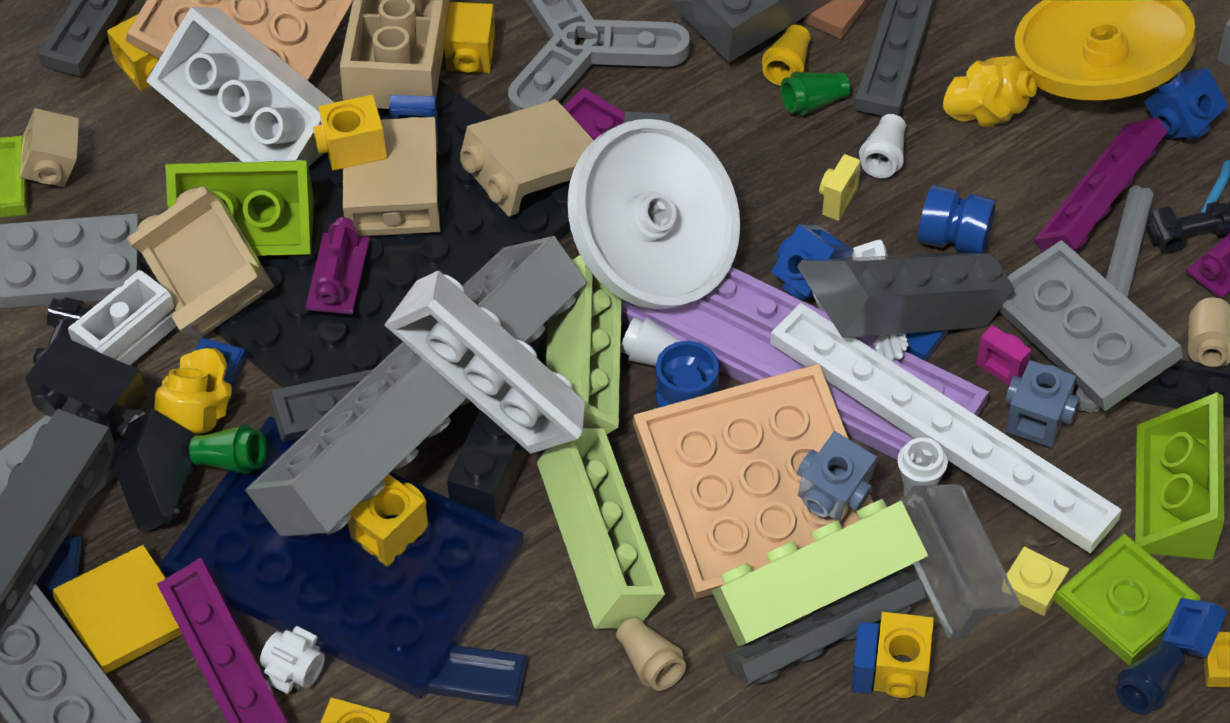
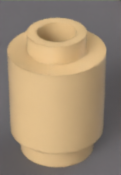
M1205 298L1199 301L1189 314L1188 354L1194 362L1208 367L1224 366L1230 363V304L1223 299Z

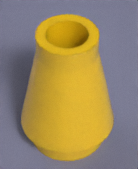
M801 25L789 26L786 32L763 54L762 70L765 77L771 83L781 86L782 80L790 77L792 72H804L807 48L811 40V35L805 27Z

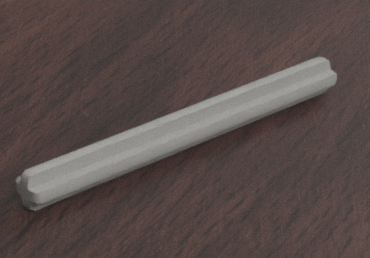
M1138 185L1132 186L1129 189L1106 280L1127 298L1154 195L1150 188H1141ZM1078 386L1076 396L1080 397L1077 410L1086 411L1090 414L1098 412L1100 406Z

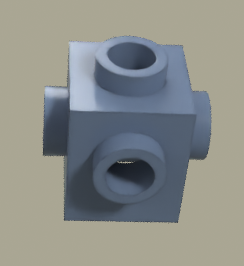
M1029 360L1022 378L1014 375L1006 394L1005 403L1010 404L1006 432L1052 448L1062 423L1071 425L1078 408L1080 397L1072 395L1076 375L1064 372L1053 365H1043Z
M834 430L819 452L811 449L801 462L796 475L801 477L798 497L803 499L804 505L816 515L821 517L830 516L841 522L850 508L854 511L859 510L868 498L873 487L868 482L872 478L877 456Z

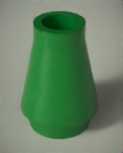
M792 72L790 77L784 78L781 82L780 93L782 103L787 112L803 116L836 100L847 98L850 94V82L844 72Z
M242 425L208 435L194 436L189 445V455L195 465H208L242 474H249L254 469H259L263 466L267 455V444L260 430L253 429L249 425Z

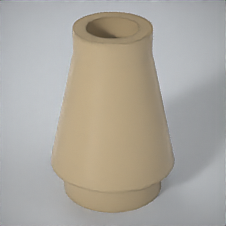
M632 617L620 625L616 638L623 645L643 685L652 687L656 691H662L672 687L680 680L685 672L686 663L683 660V652L679 647L649 628L638 617Z

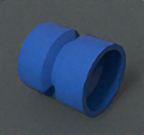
M932 184L922 212L918 231V243L942 249L948 243H953L958 253H984L993 223L996 199L972 193L966 199H961L958 190Z
M680 341L667 346L658 355L655 365L656 408L718 392V359L707 346L694 341Z

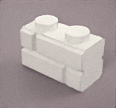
M138 270L124 282L122 287L116 288L68 328L71 340L130 366L177 326L171 317L175 313L172 296L163 286L142 270Z

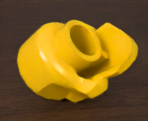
M1017 56L992 57L985 61L977 60L967 70V76L954 77L945 93L943 108L950 117L958 121L966 122L976 119L979 126L993 127L999 123L1009 122L1013 114L1021 113L1026 109L1030 97L1035 96L1037 90L1036 76L1032 70H1028L1025 62Z
M204 348L182 356L180 358V368L169 370L168 376L162 381V386L156 390L154 409L197 436L211 431L216 426L217 419L225 416L232 393L231 384L224 381L227 364L223 354L215 348Z

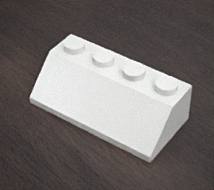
M191 7L146 82L242 162L308 160V166H310L324 154L318 153L313 131L314 126L321 125L318 106L335 102L220 8Z
M436 271L417 280L385 323V326L530 454L576 440L583 432L585 401L573 391L572 384L564 376L550 371L537 359V354L532 347L523 341L516 340L501 327L500 320L494 313L476 305L464 294L462 285L454 278Z

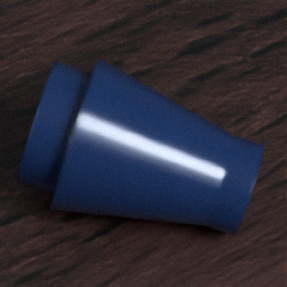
M1164 641L1159 643L1153 651L1123 670L1119 674L1116 686V694L1120 702L1130 711L1142 715L1160 709L1164 704L1178 670L1185 662L1183 652L1173 643Z

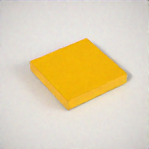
M144 545L53 589L55 601L88 653L105 674L183 635L157 583L166 578Z

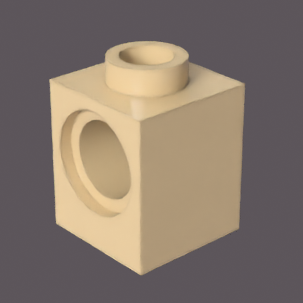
M34 108L23 134L20 178L38 181L42 184L65 187L77 160L79 118Z

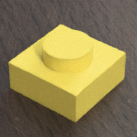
M844 154L834 170L829 168L825 172L819 187V194L824 195L822 215L837 221L841 219L858 190L861 160Z
M1024 546L1001 582L999 594L1045 616L1055 599L1056 592L1066 582L1069 568Z

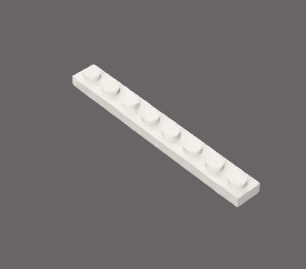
M800 303L771 332V345L805 367L820 364L826 381L913 438L926 437L935 440L944 450L948 461L1087 552L1091 553L1119 521L1122 509L857 338H842L832 322L804 304Z

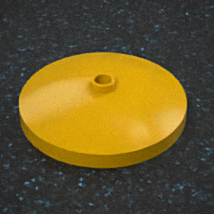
M1043 0L1022 18L1015 33L1016 56L1025 62L1028 70L1034 72L1037 87L1057 96L1077 100L1118 99L1137 95L1158 87L1173 78L1187 65L1196 46L1194 17L1189 7L1182 0Z

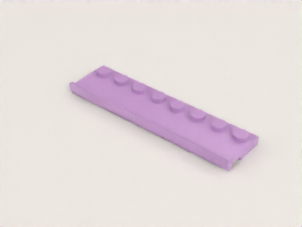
M733 267L729 269L724 279L710 293L683 306L670 309H650L631 304L623 299L621 301V322L630 325L634 317L643 321L648 317L681 341L702 343L716 355L720 372L744 384L805 368V366L770 344L771 332L800 303L830 322L832 321L826 312ZM855 337L875 350L874 342L877 337ZM903 351L902 359L897 360L894 357L892 361L977 417L987 404L989 391L915 355ZM826 381L846 434L898 460L900 450L915 438Z

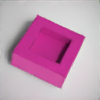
M991 325L980 337L976 365L1007 385H1010L1014 375L1022 378L1030 360L1032 349L1025 346L1018 337L1006 334Z

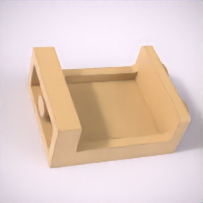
M554 99L467 126L460 152V161L464 169L471 173L486 190L490 199L496 202L507 216L518 214L524 195L571 180L578 159L594 140L566 109Z
M435 117L381 120L387 159L343 168L344 217L353 221L354 227L357 230V236L440 232L437 176L438 138Z
M205 186L185 191L176 199L175 205L160 215H153L143 220L138 225L137 231L127 238L131 247L142 253L160 285L171 294L176 311L171 317L178 329L197 340L275 287L221 196Z

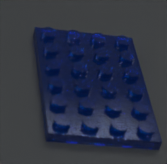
M269 416L260 428L267 444V455L263 466L259 469H254L249 474L228 471L161 561L163 574L171 576L199 558H202L208 564L229 606L282 632L286 630L293 632L294 628L298 626L318 636L315 645L319 646L321 651L422 699L432 679L437 676L451 655V650L458 644L524 544L523 533L390 472L389 474L403 485L410 483L423 494L426 500L428 526L423 534L405 547L406 550L400 556L397 554L394 557V561L388 567L380 562L376 555H371L364 550L362 545L350 536L348 523L330 535L317 533L305 537L303 535L280 536L245 491L248 486L299 440L294 439L282 442L276 420ZM389 515L384 518L392 519L398 517L399 515Z

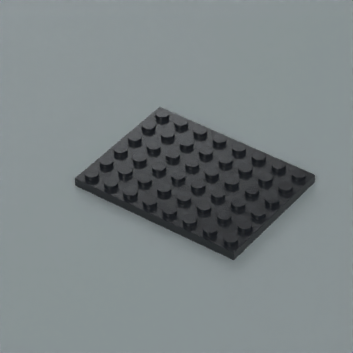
M439 79L436 104L439 123L437 136V176L440 232L366 236L370 237V242L353 314L306 310V303L323 233H328L329 226L337 218L344 217L343 169L332 171L328 153H324L309 166L314 196L312 253L306 255L257 256L275 287L214 328L213 331L230 345L245 349L247 359L281 388L374 369L403 342L385 326V323L417 280L440 271L442 274L454 278L463 286L504 247L555 236L560 241L571 231L568 217L570 180L524 195L518 214L507 216L500 206L490 199L486 190L472 174L464 169L460 161V152L467 126L492 118ZM377 108L380 120L390 119L389 109ZM144 257L140 259L142 271L159 283Z

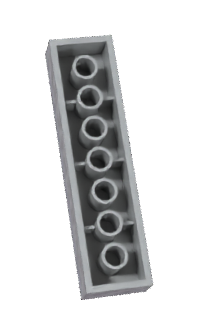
M551 236L502 248L462 287L464 294L476 305L494 313L500 320L501 327L513 338L529 344L545 331L543 324L552 315L564 312L575 302L574 294L587 281L556 237ZM402 342L248 486L245 491L280 536L303 535L305 537L317 533L333 534L350 521L351 515L349 512L360 501L364 502L371 499L385 486L383 479L393 469L405 466L417 456L418 450L416 447L426 437L438 434L451 422L449 415L458 406H464L471 401L409 346Z

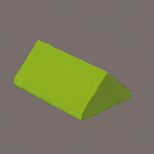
M308 160L165 164L168 209L176 204V199L185 191L205 186L221 196L256 256L306 255L312 253L314 196Z
M1218 392L1137 425L1135 543L1149 554L1213 560L1224 525L1223 396Z

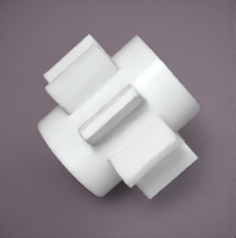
M296 626L293 632L286 630L283 634L278 631L268 639L260 656V665L266 668L264 673L269 675L268 681L271 686L289 694L292 688L299 690L300 687L307 689L314 684L321 673L325 661L324 654L319 652L320 647L315 645L318 636Z

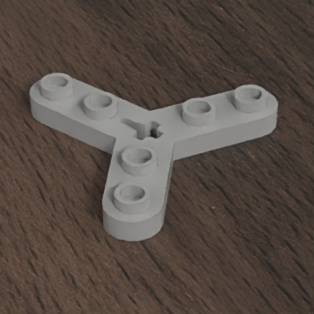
M525 0L550 40L511 83L508 89L509 108L511 112H515L554 99L559 102L591 64L676 66L684 62L689 55V33L683 26L672 22L594 20L581 0ZM577 38H585L584 45H575Z

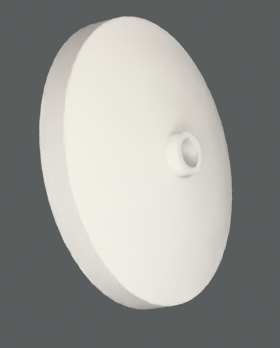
M639 119L629 121L606 131L591 142L578 159L573 170L568 191V217L573 239L586 266L610 292L640 307L670 309L704 297L724 279L734 261L740 237V214L737 197L731 180L717 156L694 134L678 125L662 120Z

